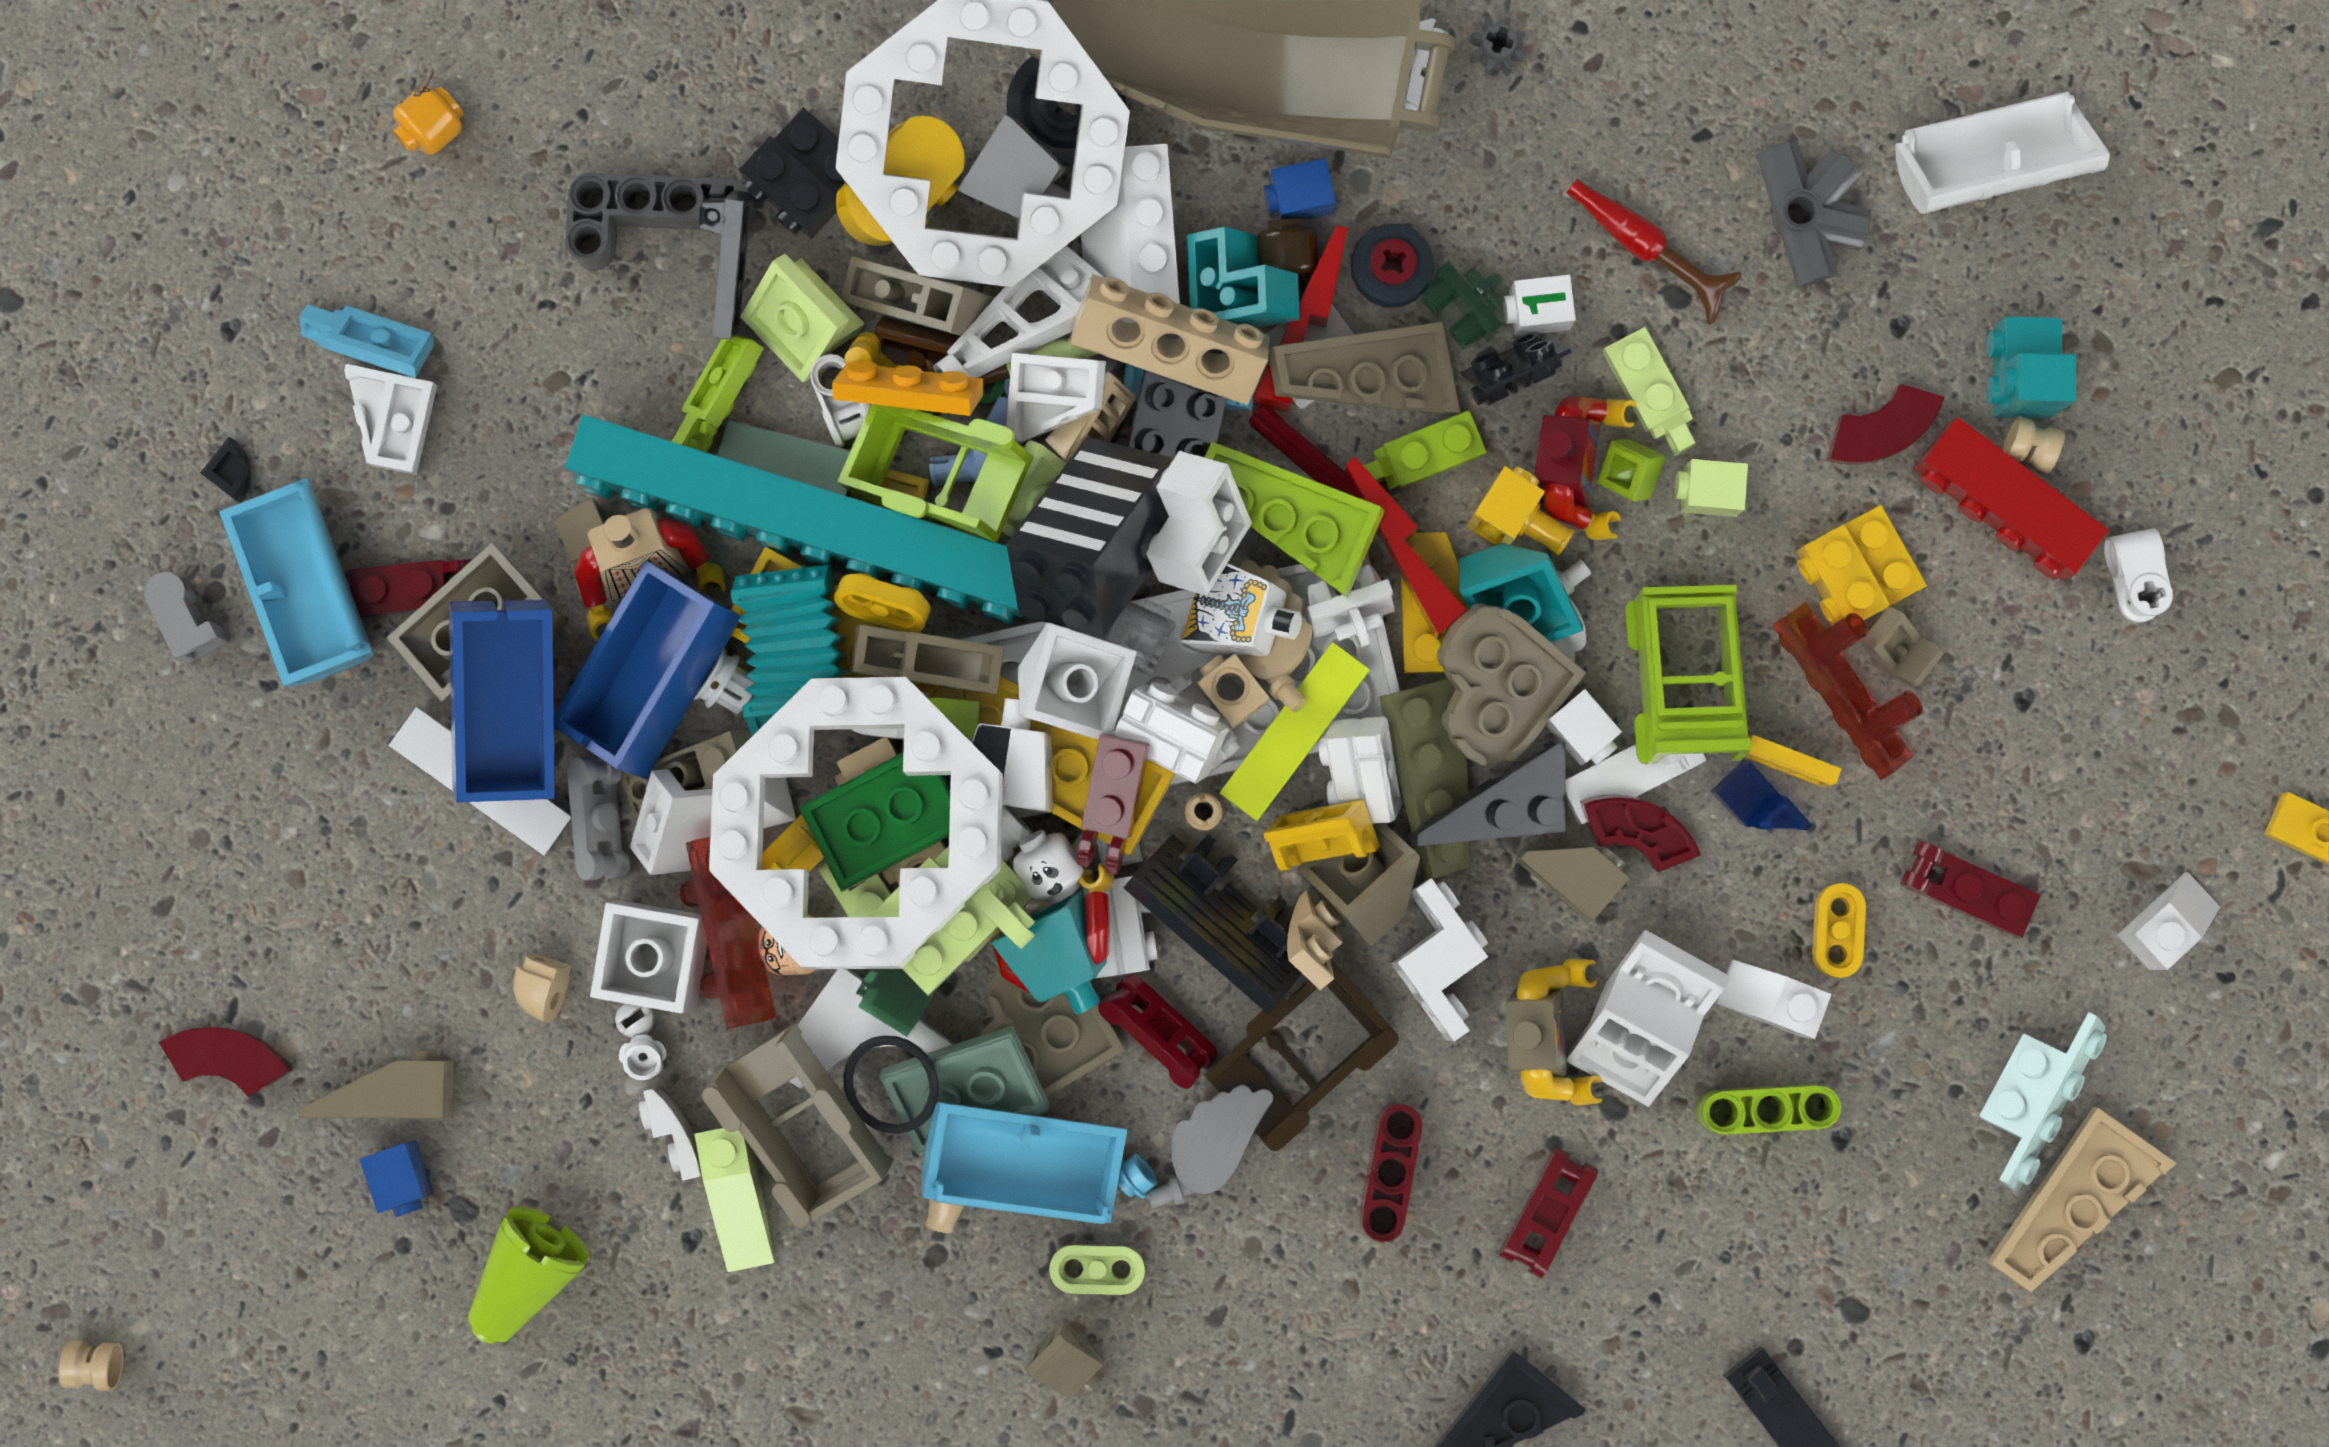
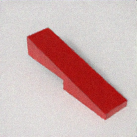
M1336 226L1299 302L1300 320L1289 322L1279 345L1304 342L1308 324L1326 327L1348 228ZM1269 364L1254 394L1253 405L1261 406L1266 404L1273 410L1288 413L1292 398L1275 395Z
M1354 457L1346 464L1345 473L1360 499L1378 505L1385 510L1377 532L1435 640H1437L1467 610L1406 543L1416 534L1418 526L1358 459Z

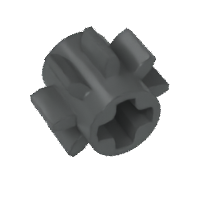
M1488 17L1483 25L1484 35L1479 32H1472L1469 42L1479 47V49L1472 53L1470 62L1477 63L1480 61L1485 67L1486 77L1492 71L1502 70L1506 77L1509 76L1512 70L1511 60L1523 62L1526 52L1516 47L1524 40L1525 31L1515 32L1510 27L1511 18L1509 17L1503 23L1493 24L1492 20ZM1495 41L1504 44L1500 53H1495L1491 50Z

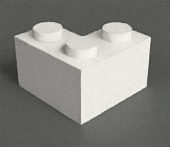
M1179 451L1169 468L1162 472L1156 487L1169 518L1160 532L1152 538L1146 554L1159 582L1207 596L1252 522L1228 464Z

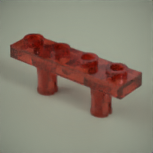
M1805 602L1772 625L1779 635L1780 643L1784 649L1794 656L1805 672L1809 685L1820 693L1833 712V717L1838 726L1848 733L1859 749L1863 762L1874 770L1880 780L1896 772L1913 757V754L1896 730L1922 714L1923 707L1919 698L1913 692L1907 690L1879 707L1841 653L1868 634L1867 626L1858 614L1850 613L1824 629Z
M710 837L685 843L693 879L681 885L680 898L688 907H700L714 970L701 977L700 989L702 994L708 999L720 998L727 1030L776 1019L766 967L759 951V936L755 918L709 871Z

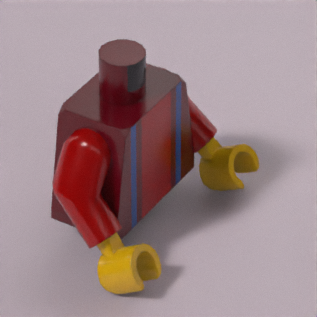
M1573 395L1565 397L1560 401L1554 416L1543 415L1534 471V476L1539 480L1537 486L1545 491L1540 502L1541 505H1544V510L1550 517L1580 530L1585 529L1587 536L1591 540L1616 539L1618 535L1610 531L1608 524L1609 522L1620 521V515L1616 511L1592 513V510L1588 508L1600 422L1603 421L1605 425L1611 427H1633L1634 423L1626 422L1624 412L1627 406L1636 407V402L1625 399H1608L1605 401L1604 399Z

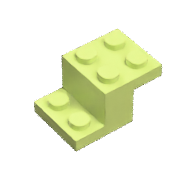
M949 846L936 859L929 857L919 868H948ZM1001 859V870L992 879L1001 885L1004 893L1002 901L1008 908L1016 902L1023 909L1032 898L1028 895L1017 874ZM900 887L869 917H899ZM971 898L964 903L965 906L938 933L934 932L915 951L916 955L902 968L927 995L932 994L964 961L969 962L1001 931Z

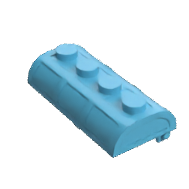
M309 478L219 511L284 687L299 686L326 678L361 664L374 655Z
M937 1102L930 1121L921 1177L923 1198L933 1199L934 1202L1098 1224L1111 1223L1127 1128Z

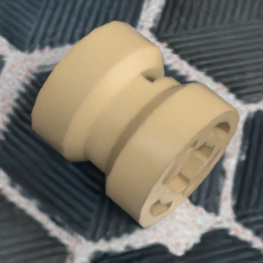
M2019 415L2009 429L2002 450L2018 462L2023 461L2031 464L2033 470L2049 474L2061 453L2065 431L2052 426L2045 429L2038 427L2032 419Z
M68 1340L63 1348L59 1363L60 1385L63 1388L79 1389L84 1385H92L98 1391H114L118 1386L123 1369L122 1345L114 1342H103L99 1346H90L86 1340Z

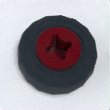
M1383 224L1369 230L1357 242L1351 258V277L1357 290L1369 302L1384 308L1403 307L1416 301L1427 290L1434 272L1433 253L1426 239L1415 229L1402 224ZM1387 256H1389V258H1395L1398 260H1389Z

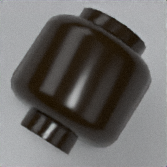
M1304 219L1268 221V229L1260 231L1257 237L1259 266L1268 265L1297 273L1298 286H1303V277L1312 275L1318 265L1315 230L1304 226Z

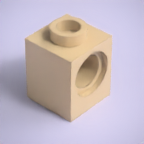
M1235 653L1227 660L1219 654L1198 671L1203 678L1197 682V688L1232 731L1270 700V697ZM1225 677H1235L1242 683L1244 693L1235 701H1226L1217 693L1216 686L1218 682Z

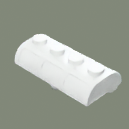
M2068 91L1909 129L1902 136V142L1895 144L1896 162L1901 183L1913 205L1921 214L1971 201L1992 198V196L2033 186L2037 187L2087 173L2103 171L2108 166L2110 152L2075 104L2074 96L2070 95Z

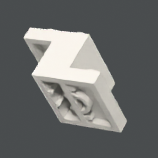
M1431 878L1412 889L1411 897L1436 931L1390 964L1443 1038L1455 1042L1470 1031L1463 1022L1470 1016L1453 993L1451 995L1449 993L1444 995L1442 990L1488 958L1482 949L1488 942L1472 920L1464 923L1456 913L1454 908L1459 906L1460 903L1446 883L1443 881L1435 884Z
M1644 930L1605 983L1592 1018L1570 1048L1566 1059L1567 1062L1592 1076H1599L1602 1082L1649 1107L1689 1057L1704 1015L1725 990L1730 976L1651 932Z

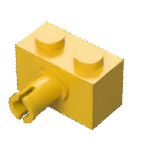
M1504 466L1465 527L1493 546L1502 543L1511 545L1517 535L1522 536L1525 533L1555 552L1558 556L1562 553L1575 530L1569 529L1539 510L1541 505L1538 502L1545 491L1537 486L1539 480L1534 475L1520 467H1515L1512 471Z

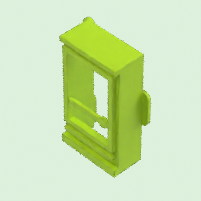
M871 404L837 483L860 499H867L882 504L887 509L914 518L934 521L997 543L1034 457L1014 441L1015 434L1010 428L977 418L972 420L967 426L916 409ZM906 429L961 446L943 490L935 498L936 505L905 493L881 487ZM971 449L987 456L963 512L960 513L945 507L950 503L949 495L968 451Z
M1736 585L1643 587L1635 600L1628 602L1625 606L1627 644L1630 649L1638 651L1643 713L1634 719L1636 757L1640 763L1645 765L1657 763L1664 755L1701 753H1731V761H1741L1751 751L1745 706L1735 595L1737 592ZM1718 607L1722 672L1719 671L1715 675L1662 677L1657 609ZM1714 683L1717 686L1724 687V697L1726 700V706L1665 708L1663 685Z

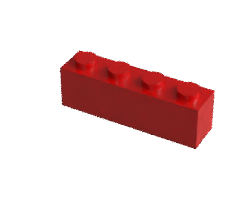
M1959 417L1945 425L1913 468L1922 475L1920 480L1927 488L1940 495L1948 494L1960 503L1958 509L1963 515L1977 523L1985 522L1997 531L1995 537L2003 545L2014 551L2021 549L2035 560L2033 562L2034 567L2051 579L2059 578L2063 581L2076 575L2109 531V529Z

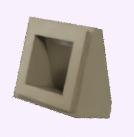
M593 498L582 502L554 520L573 563L577 562L582 551L590 546L587 532L606 522L598 502Z

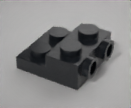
M803 107L774 139L769 136L738 169L745 180L742 184L745 185L748 192L753 193L752 198L760 205L767 200L779 210L775 215L776 219L792 234L796 235L801 230L812 239L837 212V191L846 182L836 170L839 138Z

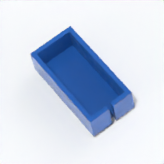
M645 560L554 714V727L577 743L587 746L586 749L614 768L647 779L739 623L737 620L742 616L676 574Z
M503 600V610H497L493 601L449 602L452 788L456 803L555 799L552 609L548 601Z

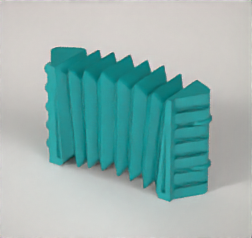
M830 565L807 568L801 566L799 569L773 572L760 571L757 574L735 577L731 590L732 603L746 612L737 621L748 625L741 633L751 638L745 647L755 653L745 662L756 668L746 675L755 683L745 689V691L755 697L742 706L743 718H745L752 736L810 679L841 678L849 672L838 665L848 655L837 649L847 637L833 630L843 620L829 614L837 605L835 602L826 599L835 591Z

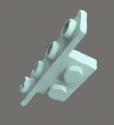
M2088 1012L2067 1053L2023 1033L1979 1115L1982 1120L2021 1139L1999 1179L2015 1192L2020 1191L2023 1183L2028 1185L2034 1179L2040 1166V1160L2037 1157L2045 1142L2051 1143L2057 1136L2062 1125L2060 1114L2067 1101L2075 1100L2080 1093L2085 1079L2081 1074L2089 1059H2096L2104 1048L2107 1035L2104 1033L2106 1026L2098 1016Z

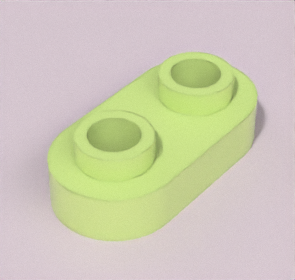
M1068 1244L1061 1247L1053 1255L1049 1271L1055 1286L1066 1293L1125 1295L1135 1291L1141 1285L1145 1275V1264L1141 1255L1134 1248L1126 1245ZM1071 1259L1079 1260L1083 1265L1082 1273L1078 1276L1068 1275L1065 1271L1067 1261ZM1119 1260L1126 1261L1131 1268L1130 1273L1123 1278L1115 1276L1112 1272L1113 1264Z

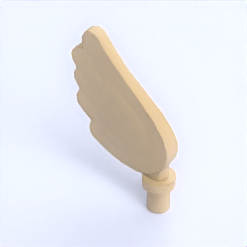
M1246 560L1241 563L1240 569L1265 579L1285 591L1286 601L1283 608L1298 611L1302 615L1301 629L1294 640L1275 636L1271 651L1267 656L1241 655L1242 663L1252 676L1258 680L1265 681L1270 687L1268 693L1275 700L1280 699L1295 713L1307 701L1293 686L1294 680L1289 676L1305 656L1312 637V627L1308 621L1303 619L1305 604L1298 595L1294 594L1292 585L1287 580L1281 579V575L1275 567L1265 565L1260 568L1254 561Z

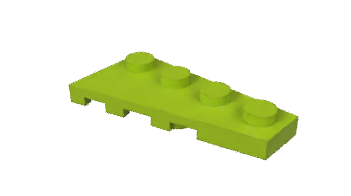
M1211 442L1205 458L1229 465L1252 522L1250 527L1348 598L1385 510L1373 503Z

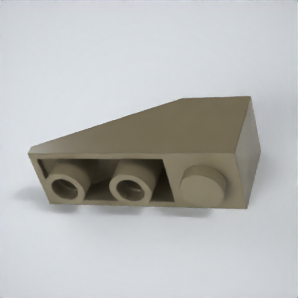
M749 729L728 731L658 759L652 770L669 769L685 791L713 789V774L752 737ZM624 772L621 778L635 819L639 817L650 774L647 779Z

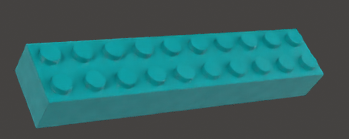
M582 414L565 469L576 478L575 484L583 487L584 492L611 500L614 493L620 495L621 499L628 501V505L635 509L651 508L655 512L657 507L666 509L665 512L673 515V519L686 521L692 527L699 528L701 521L710 523L711 527L718 529V534L730 539L744 542L745 536L749 535L762 543L761 547H767L782 555L788 556L790 549L800 551L801 555L807 557V562L817 566L830 565V568L833 569L834 564L838 563L845 565L846 569L851 571V574L865 573L871 575L876 580L879 579V576L887 578L898 587H910L916 589L922 595L924 590L937 594L936 597L941 599L940 603L943 605L967 611L970 604L982 608V611L985 612L984 617L999 623L1011 625L1013 618L1021 621L1025 619L1018 612L1007 546Z

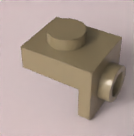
M1888 606L1880 618L1872 624L1868 633L1861 641V644L1883 672L1913 687H1918L1944 654L1940 646L1919 635L1903 612L1891 606Z

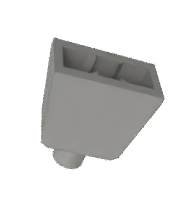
M1007 114L1004 115L957 189L963 194L1019 219L1023 192L1065 198L1070 196L1069 192L1057 185L1067 167L1018 119Z

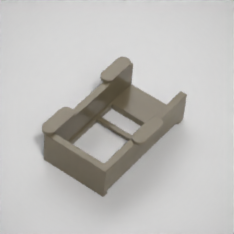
M794 1023L723 1066L703 1090L702 1099L726 1131L735 1132L739 1130L777 1182L772 1188L773 1197L792 1223L797 1227L803 1228L810 1222L881 1182L894 1159L891 1154L887 1156L802 1038L801 1029ZM797 1076L811 1096L771 1119L758 1099ZM815 1104L833 1131L840 1135L857 1159V1161L819 1183L777 1127Z

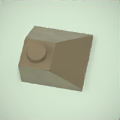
M1372 823L1380 845L1376 852L1367 853V856L1357 858L1353 853L1304 862L1297 869L1320 896L1331 904L1342 920L1370 947L1406 915L1420 860L1417 852L1385 823Z

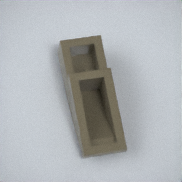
M857 625L849 673L872 677H907L912 683L997 694L1004 647L916 632H903Z

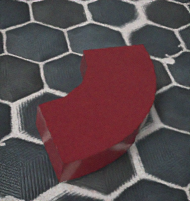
M1899 384L1896 386L1888 403L1878 411L1862 416L1842 414L1837 423L1827 461L1837 464L1862 465L1875 463L1901 452L1926 432L1935 420L1945 397Z
M1618 794L1600 795L1580 801L1594 843L1598 847L1612 844L1634 847L1646 856L1656 872H1661L1701 856L1695 841L1686 828L1674 816L1649 801Z
M222 1027L194 1028L178 1032L159 1041L160 1046L182 1082H188L201 1076H220L235 1083L247 1097L254 1096L293 1071L286 1060L269 1044L258 1037L234 1029Z

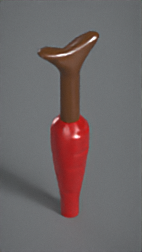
M1576 179L1566 194L1580 203L1633 256L1644 262L1656 260L1689 286L1693 287L1701 298L1708 324L1714 323L1719 313L1722 292L1734 286L1739 281L1741 273L1734 272L1724 275L1704 274L1700 269L1666 245L1665 233L1655 224L1622 204L1592 190L1579 179Z

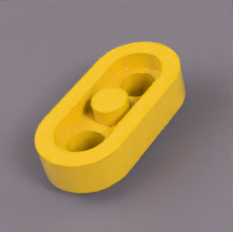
M865 573L849 574L842 577L834 595L836 605L848 615L903 632L917 633L922 631L931 611L928 601L916 589L898 587L882 582Z
M1838 883L1825 887L1819 893L1815 902L1813 962L1822 974L1832 978H1844L1854 974L1860 968L1864 956L1866 902L1862 893L1850 884ZM1836 898L1841 899L1846 906V910L1841 916H1836L1831 910V904ZM1834 945L1839 946L1843 951V958L1839 963H1833L1829 959V950Z

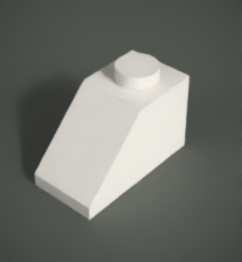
M2185 872L2117 936L2149 970H2168L2202 939L2220 906L2188 872Z
M1731 960L1726 973L1730 976L1725 990L1718 997L1715 1004L1799 1037L1816 1038L1832 994L1789 977Z

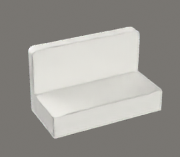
M669 769L651 771L630 845L631 850L650 875L700 869L711 835L713 789L685 791Z

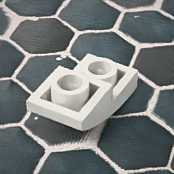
M661 1088L643 1091L645 1101L639 1102V1111L644 1129H651L653 1138L672 1134L674 1143L668 1144L669 1159L673 1171L681 1172L682 1181L701 1177L702 1173L695 1135L681 1110Z

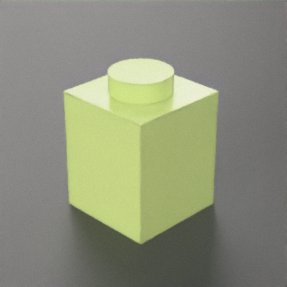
M1691 459L1684 466L1683 471L1677 472L1675 479L1674 497L1681 500V513L1737 517L1745 510L1748 464Z

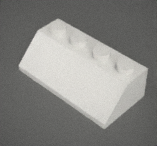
M1156 144L1125 147L1117 206L1081 234L1083 260L1105 278H1118L1132 288L1149 294L1160 293L1169 297L1173 302L1180 304L1168 145ZM1120 318V319H1119V320H1121V321H1123V322H1125V323H1134V322H1136V321H1134L1133 319H1130V318ZM1172 333L1164 334V336L1173 339L1180 337Z

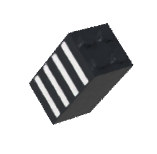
M1086 437L1006 543L1019 615L1033 620L1052 623L1077 632L1102 638L1105 637L1153 569L1146 553L1152 538L1160 532L1169 518L1156 487L1162 472L1171 465V457Z

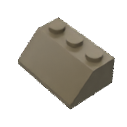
M491 542L396 628L387 639L438 699L451 708L449 602L493 601L497 610H503V600H547L552 609L553 636L568 622L543 593Z

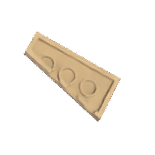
M2092 1107L1987 1263L2024 1290L2032 1292L2077 1252L2076 1249L2093 1234H2098L2111 1222L2110 1219L2128 1203H2133L2147 1190L2146 1187L2161 1174H2166L2177 1163L2100 1108Z

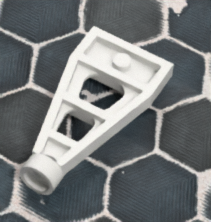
M1066 245L1015 286L1004 287L947 351L948 355L933 366L935 373L960 371L965 373L967 377L978 378L1011 362L1012 353L1027 354L1072 332L1077 311L1092 274L1103 276ZM1037 290H1042L1061 306L1055 314L1034 323H1028L1017 313L1019 306L1031 293ZM1003 321L1018 333L1017 337L993 349H990L982 342L986 335L998 323Z

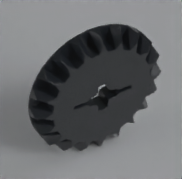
M1031 56L1020 66L1011 80L1006 101L1007 115L1018 119L1064 165L1074 163L1081 104H1075V109L1078 111L1079 116L1066 112L1061 117L1057 114L1059 107L1056 101L1035 98L1039 59ZM1117 93L1126 105V96Z

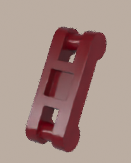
M1134 974L1125 975L1117 984L1116 993L1108 994L1099 1003L1098 1011L1102 1018L1108 1023L1121 1026L1169 1070L1171 1080L1181 1088L1189 1089L1200 1077V1069L1208 1068L1217 1057L1215 1046L1148 984ZM1132 1005H1137L1143 1013L1140 1014ZM1178 1044L1186 1050V1054L1177 1047Z
M1557 1146L1549 1155L1536 1185L1499 1251L1500 1257L1511 1263L1514 1260L1523 1263L1529 1267V1273L1540 1279L1543 1278L1549 1269L1599 1171L1586 1162L1580 1165L1568 1158L1569 1153ZM1559 1176L1573 1182L1568 1195L1553 1188ZM1530 1231L1545 1238L1538 1250L1524 1243Z

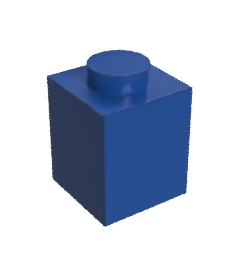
M1326 158L1271 169L1270 185L1263 186L1268 213L1276 212L1278 220H1308L1334 213L1336 201Z
M416 1140L402 1143L359 1159L377 1214L393 1210L395 1218L422 1209L423 1206L420 1199L434 1194Z

